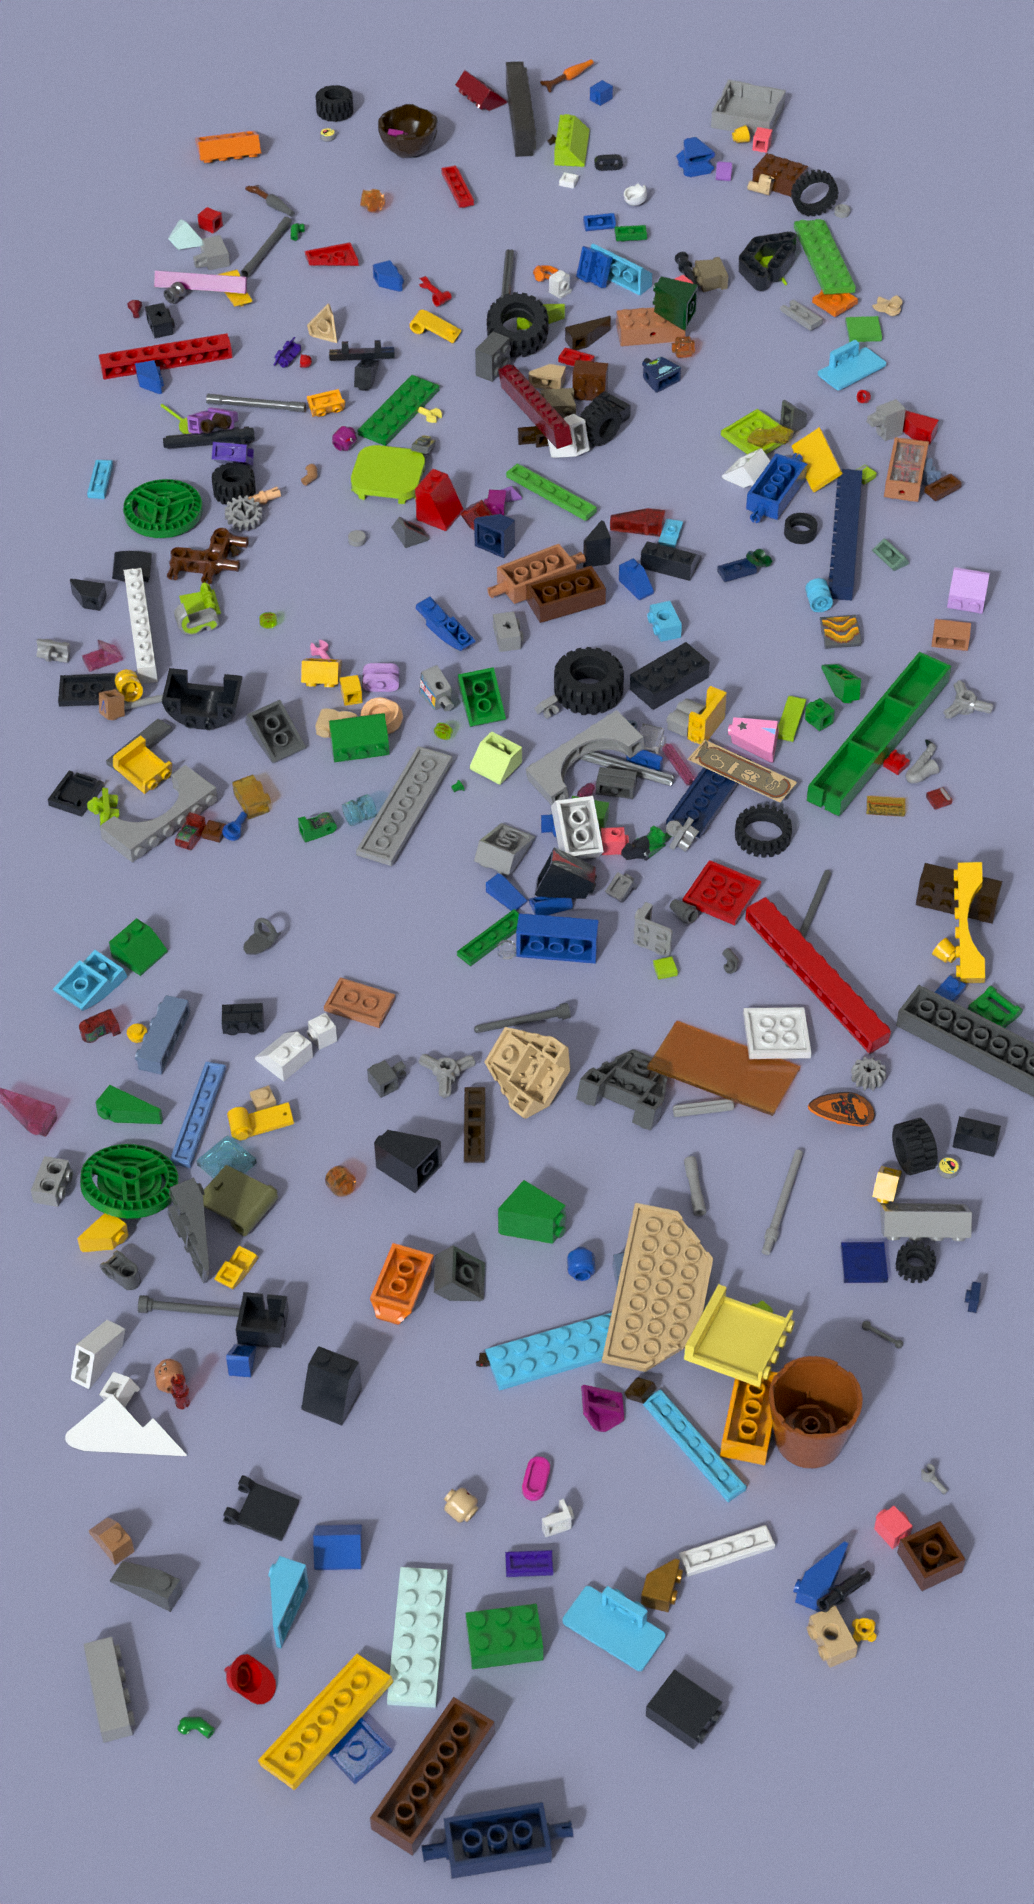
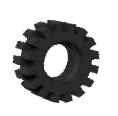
M910 1241L906 1242V1246L902 1245L897 1252L896 1271H899L898 1275L900 1277L904 1275L905 1281L910 1278V1283H914L915 1280H918V1283H922L923 1279L927 1281L933 1275L936 1265L934 1250L930 1251L931 1247L929 1245L924 1247V1242H921L920 1245H917V1241H913V1245H911ZM909 1258H919L924 1262V1265L913 1266L907 1260Z

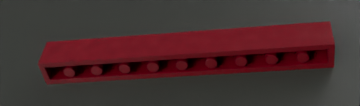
M510 364L498 369L502 389L555 448L559 449L573 444L570 425L514 365Z

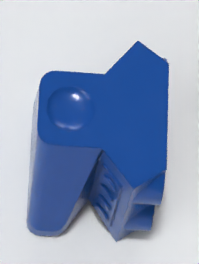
M697 137L684 139L683 150L676 155V158L678 159V166L683 168L685 176L691 178L710 174L715 168L710 161L715 157V152Z

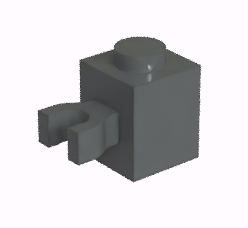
M385 1060L376 1063L367 1069L368 1082L380 1098L398 1090V1079L406 1076L404 1071L406 1066L402 1061L396 1063L392 1068Z

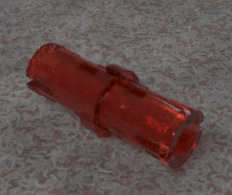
M176 1374L177 1380L175 1376L171 1378V1394L175 1399L176 1407L183 1410L185 1409L184 1404L186 1408L190 1405L188 1398L190 1391L186 1385L185 1377L182 1374Z

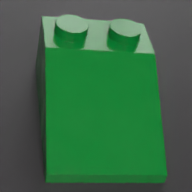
M494 667L458 674L457 683L470 727L506 720Z

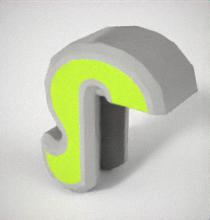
M182 603L177 606L174 612L180 631L186 635H195L205 627L207 631H211L219 625L216 611L212 608L187 615Z

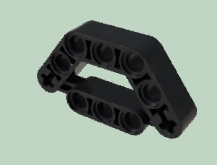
M789 231L756 236L751 239L739 255V273L755 290L765 291L768 289L770 282H778L784 277L795 261L796 234ZM773 256L768 263L767 269H765L760 264V261L763 257Z

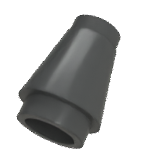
M677 899L670 903V909L684 923L691 924L697 919L698 911L695 906Z

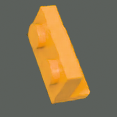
M339 389L307 396L312 417H322L331 412L339 413L345 408V400H342Z

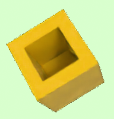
M358 675L340 677V688L344 706L363 703Z

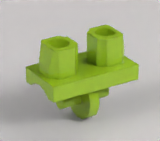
M102 788V796L99 799L93 797L88 801L87 808L95 815L99 814L100 825L113 816L119 817V809H115L118 804V795L109 794L108 788Z

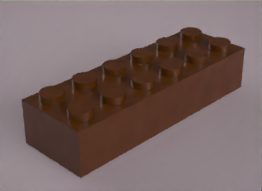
M453 1697L370 1817L371 1830L413 1856L495 1735V1722Z

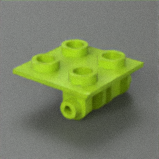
M207 583L201 585L200 592L179 596L187 615L207 608L214 609L217 615L221 614L214 589L211 590L210 585Z

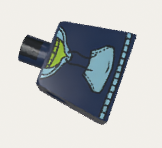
M658 357L654 360L649 358L643 360V379L656 393L681 381V367L664 357Z

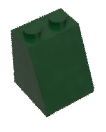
M661 276L653 287V292H655L653 298L654 312L686 331L697 310L698 285Z

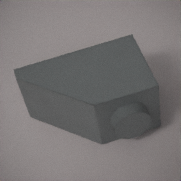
M784 399L781 407L780 425L795 434L806 427L807 413Z

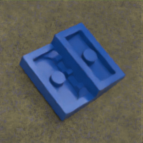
M582 246L576 277L586 283L591 282L600 288H606L613 257L593 248Z

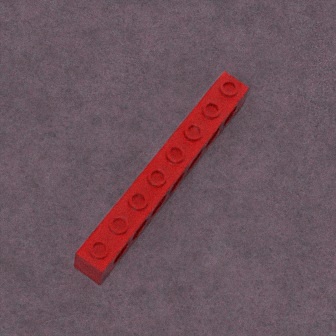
M228 333L98 354L103 380L135 375V363L154 360L156 367L159 366L160 370L231 359L232 349Z

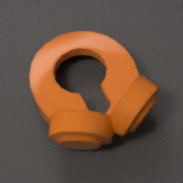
M538 265L534 268L533 274L535 279L541 282L544 279H549L551 276L544 273L545 271L554 274L558 270L552 266Z

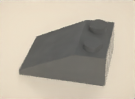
M281 700L247 714L245 722L250 732L272 763L306 749Z

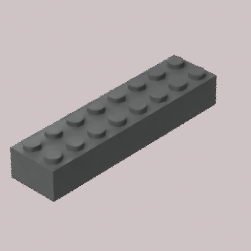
M921 985L916 987L898 1011L897 1027L1034 1097L1033 1042Z

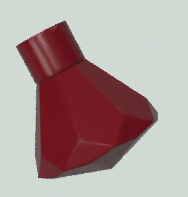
M140 300L129 301L127 306L133 313V318H139V312L143 306Z

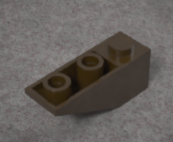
M611 316L565 327V341L570 349L580 350L588 348L611 330Z

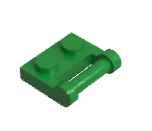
M989 986L981 996L968 1005V1010L1003 1028H1006L1023 1012L1021 1007L1013 1005L1000 995L993 986ZM990 999H994L1005 1009H1007L1010 1013H1005L998 1006L992 1003Z

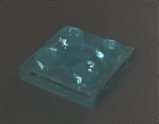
M228 1135L196 1160L197 1166L213 1179L225 1165L245 1174L257 1164L256 1158Z

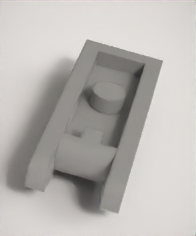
M795 300L789 302V308L785 305L780 307L783 313L810 331L822 324L821 317Z

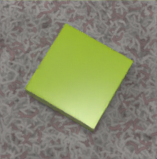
M672 957L653 960V967L658 980L678 976V971Z

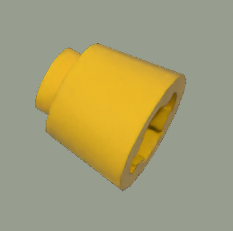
M746 125L732 132L734 142H750L749 131Z
M944 938L935 947L932 955L945 963H953L956 960V947L948 938Z

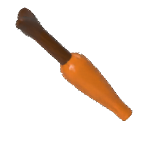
M590 59L565 69L559 77L553 80L540 81V84L551 92L554 85L564 80L574 79L589 66L593 65L594 62Z

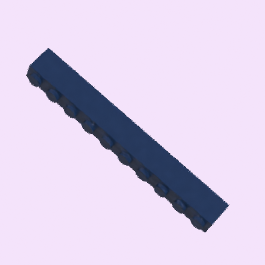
M842 469L843 474L837 477V486L840 487L836 489V497L838 498L835 501V509L838 510H835L834 520H837V522L834 521L833 532L836 533H833L832 544L835 545H832L831 555L834 557H831L830 567L833 569H830L829 579L832 581H829L828 587L832 599L852 601L862 470Z

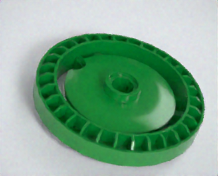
M159 479L146 482L134 488L125 498L123 512L128 526L138 534L151 538H169L192 529L201 519L203 506L200 494L191 485L179 480ZM137 505H138V507H137L138 517H137V516L135 515V513H134V510H135V508H136Z
M119 1144L103 1148L86 1160L81 1169L80 1188L86 1201L100 1212L119 1218H142L157 1214L172 1203L169 1189L178 1184L179 1176L173 1162L161 1152L143 1145ZM95 1175L98 1176V1177H97V1186H96L95 1183L93 1182V1177H94ZM160 1175L163 1176V1178H164V1180H165V1182H166V1185L163 1187V1189H162L161 1191H160V1189H161L162 1180H161V1176H160Z

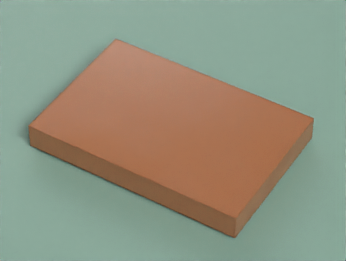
M340 977L324 1005V1011L380 1028L396 998L393 993Z

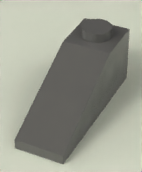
M125 1561L121 1562L110 1579L111 1583L169 1612L172 1611L183 1594L180 1579L159 1569Z

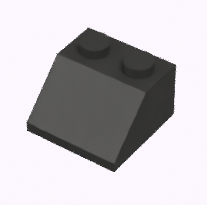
M454 1245L435 1255L434 1293L449 1301L484 1300L485 1263Z

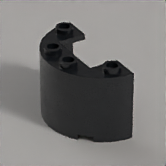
M169 668L162 696L163 707L174 720L185 725L187 728L210 731L229 723L235 715L243 676L224 674L223 687L188 683V670Z

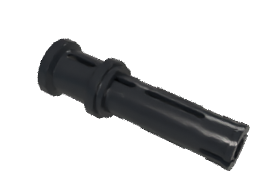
M683 251L677 253L674 260L678 264L679 271L691 280L693 284L698 285L699 289V284L692 271V263L688 260V254Z

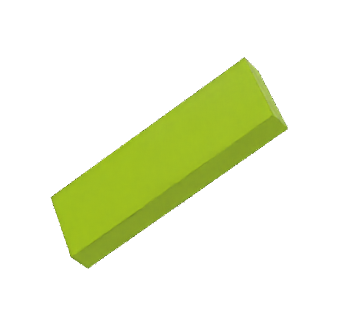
M788 695L778 725V739L794 741L806 705V699Z

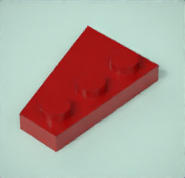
M350 242L305 251V257L309 265L359 266L358 258Z

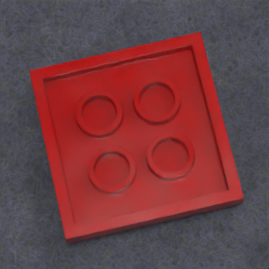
M709 860L683 897L682 902L695 906L696 910L736 925L760 889L762 881Z

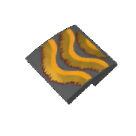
M856 615L820 617L825 649L861 646L862 642Z

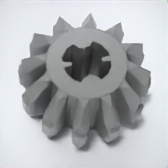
M865 1056L862 1060L857 1059L851 1069L852 1082H856L857 1088L862 1086L864 1091L867 1088H870L872 1091H874L875 1087L881 1088L882 1083L886 1080L885 1065H881V1060L874 1061L873 1056L871 1059H867Z

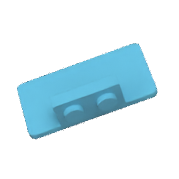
M853 340L830 352L829 366L819 370L818 376L834 389L841 390L884 368L886 361L867 347L859 350V342Z
M586 1586L563 1617V1624L637 1671L644 1670L665 1639V1633L647 1622L648 1610L641 1603L631 1601L626 1598L623 1592L618 1589L613 1590L609 1586L602 1593L591 1586Z

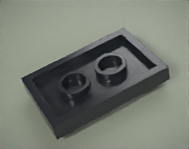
M115 673L60 675L59 707L99 705V693L115 689Z

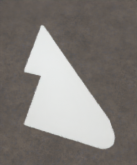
M113 1395L70 1429L65 1436L66 1442L71 1447L83 1451L187 1456L154 1419L142 1427Z

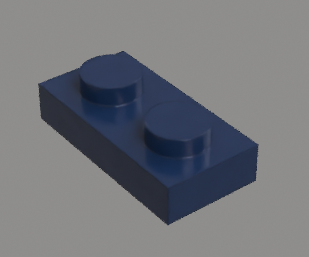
M747 558L717 566V572L724 582L756 574L757 567L748 561Z

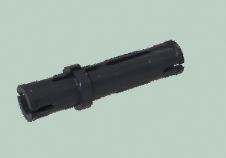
M860 1568L839 1585L829 1588L828 1593L818 1598V1608L820 1610L824 1608L822 1612H828L835 1605L845 1602L847 1596L871 1580L869 1571L864 1572L865 1568Z

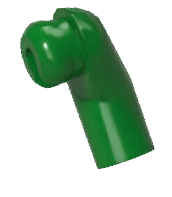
M295 223L291 226V240H298V233L305 231L303 223Z
M199 1716L183 1717L179 1720L180 1724L177 1726V1730L183 1735L189 1734L190 1729H196L208 1739L215 1732V1728Z

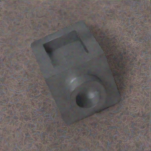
M617 872L605 892L623 903L631 889L636 890L637 885L634 883L635 879L626 873L622 875Z

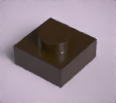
M637 1377L624 1393L627 1399L644 1404L657 1388L654 1382Z

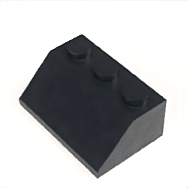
M647 541L641 551L640 565L646 570L690 581L702 556Z

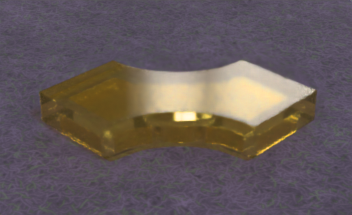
M777 425L772 429L756 428L748 437L747 442L760 448L771 443L785 445L793 437L794 431L781 425Z

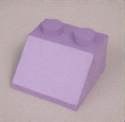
M954 567L947 608L982 614L990 573Z

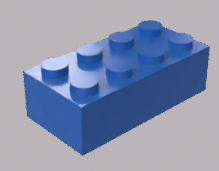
M519 913L516 930V957L596 964L599 920Z

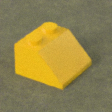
M305 658L302 660L301 683H306V686L311 687L317 686V683L324 684V687H335V684L340 683L342 660Z

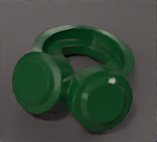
M756 549L754 552L748 551L746 554L748 561L756 566L769 567L772 563V558L768 555L766 556L765 551L762 549Z

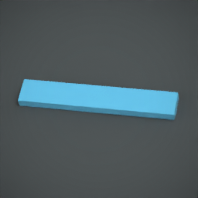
M661 1389L648 1398L643 1406L727 1502H730L746 1491V1485Z

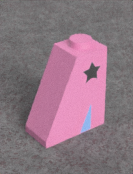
M733 717V722L728 727V735L731 736L732 743L768 762H774L779 733L778 721Z

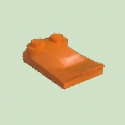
M392 1243L370 1296L377 1319L399 1325L412 1313L426 1277L431 1273V1265L434 1260L433 1254Z

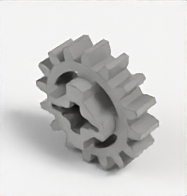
M239 496L238 500L233 497L232 503L227 502V507H225L227 524H232L233 529L239 527V531L242 528L248 531L249 527L255 529V524L259 525L260 520H262V507H259V502L254 503V498L249 500L248 496H245L244 499Z

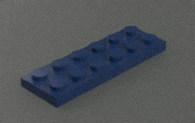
M703 767L666 819V825L670 821H678L683 827L690 817L694 820L691 826L699 831L696 837L701 838L738 783Z

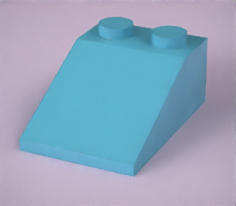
M279 1556L276 1564L273 1563L271 1565L268 1577H270L276 1646L281 1649L309 1588L305 1564Z

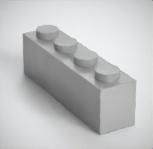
M112 1637L85 1643L84 1650L103 1742L133 1735L131 1726L135 1725L133 1711L127 1710L126 1704L131 1703L128 1688L123 1689L122 1682L126 1681L124 1667H119L118 1660L122 1659L119 1644L114 1645Z

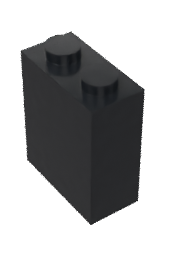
M674 1669L647 1704L646 1717L694 1750L698 1743L702 1745L706 1741L710 1733L708 1731L712 1725L716 1726L723 1716V1702Z

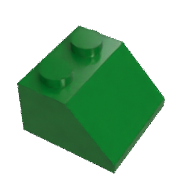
M137 918L109 941L112 958L139 976L144 974L168 952L153 929Z

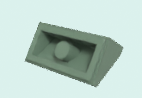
M885 538L872 549L893 571L909 564L907 558Z

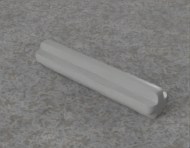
M732 1098L678 1104L673 1106L674 1117L731 1111L734 1110V1101Z

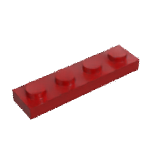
M457 166L441 168V173L458 207L465 208L474 205V199Z

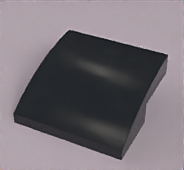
M141 551L115 552L112 579L125 582L124 570L142 568L143 581L148 582L152 553Z

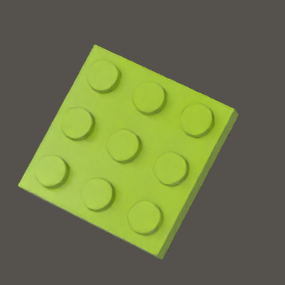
M759 409L752 411L721 430L722 437L746 454L762 448L765 454H768L791 440L793 435L792 432Z

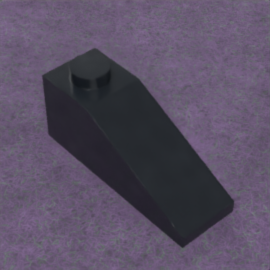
M361 360L355 366L354 387L361 391H367L368 388L373 386L379 360Z

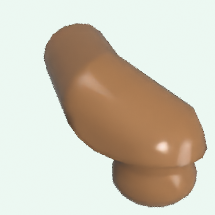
M309 464L305 468L307 475L301 479L302 484L305 486L318 477L317 467L314 464Z

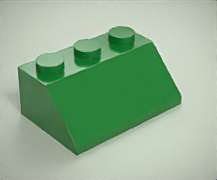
M385 713L329 721L334 763L389 755Z

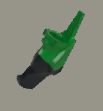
M653 825L650 827V832L647 835L635 839L632 844L627 843L621 850V856L626 860H648L666 846L664 843L672 836L667 832L663 833L660 828Z

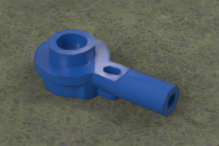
M241 812L235 821L223 827L222 834L225 838L231 841L240 838L241 825L247 818L245 812Z

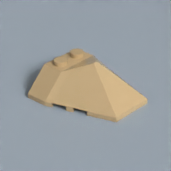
M508 1027L503 1029L484 1062L494 1080L499 1083L502 1094L507 1097L510 1108L525 1119L550 1106L570 1072L569 1050L562 1042L551 1036H543Z

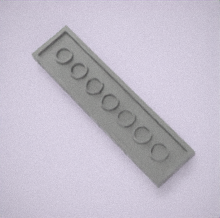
M417 746L356 849L357 856L389 866L393 865L451 765L452 756Z

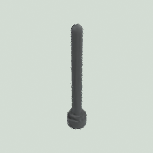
M562 1003L553 1010L476 1025L474 1031L481 1033L554 1017L562 1018V1020L571 1018L568 1003Z
M140 1295L138 1300V1313L165 1310L238 1317L240 1308L154 1301L153 1298L146 1295Z

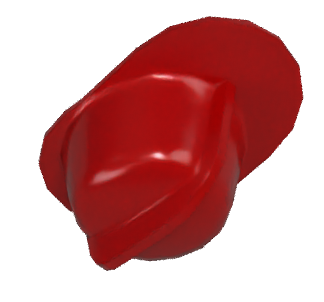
M241 1654L236 1657L230 1666L224 1669L228 1687L250 1702L257 1705L265 1704L274 1696L276 1681L273 1673L251 1655Z

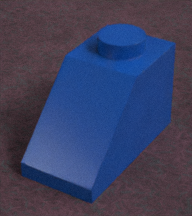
M634 558L619 565V581L639 601L654 594L644 567Z

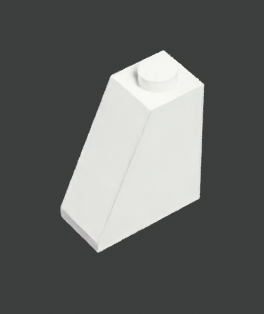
M106 1320L77 1343L71 1380L90 1389L122 1348L125 1328Z

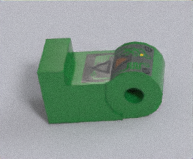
M328 812L306 819L305 816L298 818L299 833L305 843L332 834L337 829L332 815Z

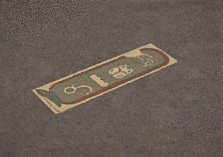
M704 740L687 759L778 802H781L797 783L707 740Z

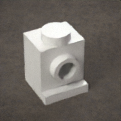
M559 270L549 277V293L562 299L572 292V289L569 288V274Z
M113 1372L99 1395L104 1400L113 1395L125 1408L134 1392H138L140 1388L130 1377Z

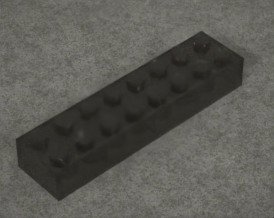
M523 61L506 62V92L515 157L533 156V150H536V127L527 67H524Z

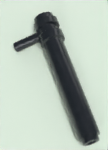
M244 426L241 429L233 427L230 430L212 431L210 433L168 435L163 438V445L167 449L213 445V442L247 445V443L255 441L254 428Z

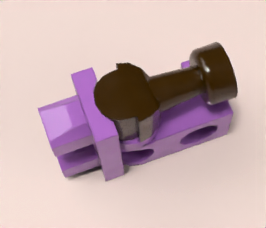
M210 407L208 411L205 410L187 416L188 432L198 434L202 432L210 433L215 427L232 429L234 423L238 422V413Z

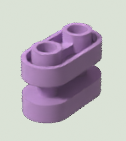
M392 663L366 664L363 667V688L369 692H393L399 687V667Z

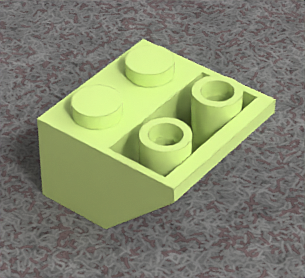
M491 731L480 742L470 769L501 785L522 763V747Z

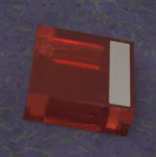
M944 787L926 793V798L935 810L952 804V799Z

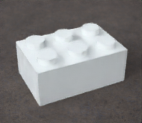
M593 796L555 801L551 806L559 850L578 859L599 857L604 851Z

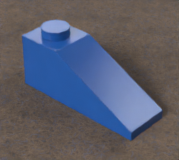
M845 1541L808 1569L802 1580H797L793 1591L797 1593L795 1603L817 1612L823 1611L824 1608L821 1610L818 1608L817 1600L828 1593L829 1588L834 1586L846 1557L849 1543Z

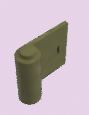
M225 1165L204 1189L205 1195H203L204 1207L230 1220L232 1228L242 1236H247L278 1200L277 1190L273 1186L265 1185L228 1165Z

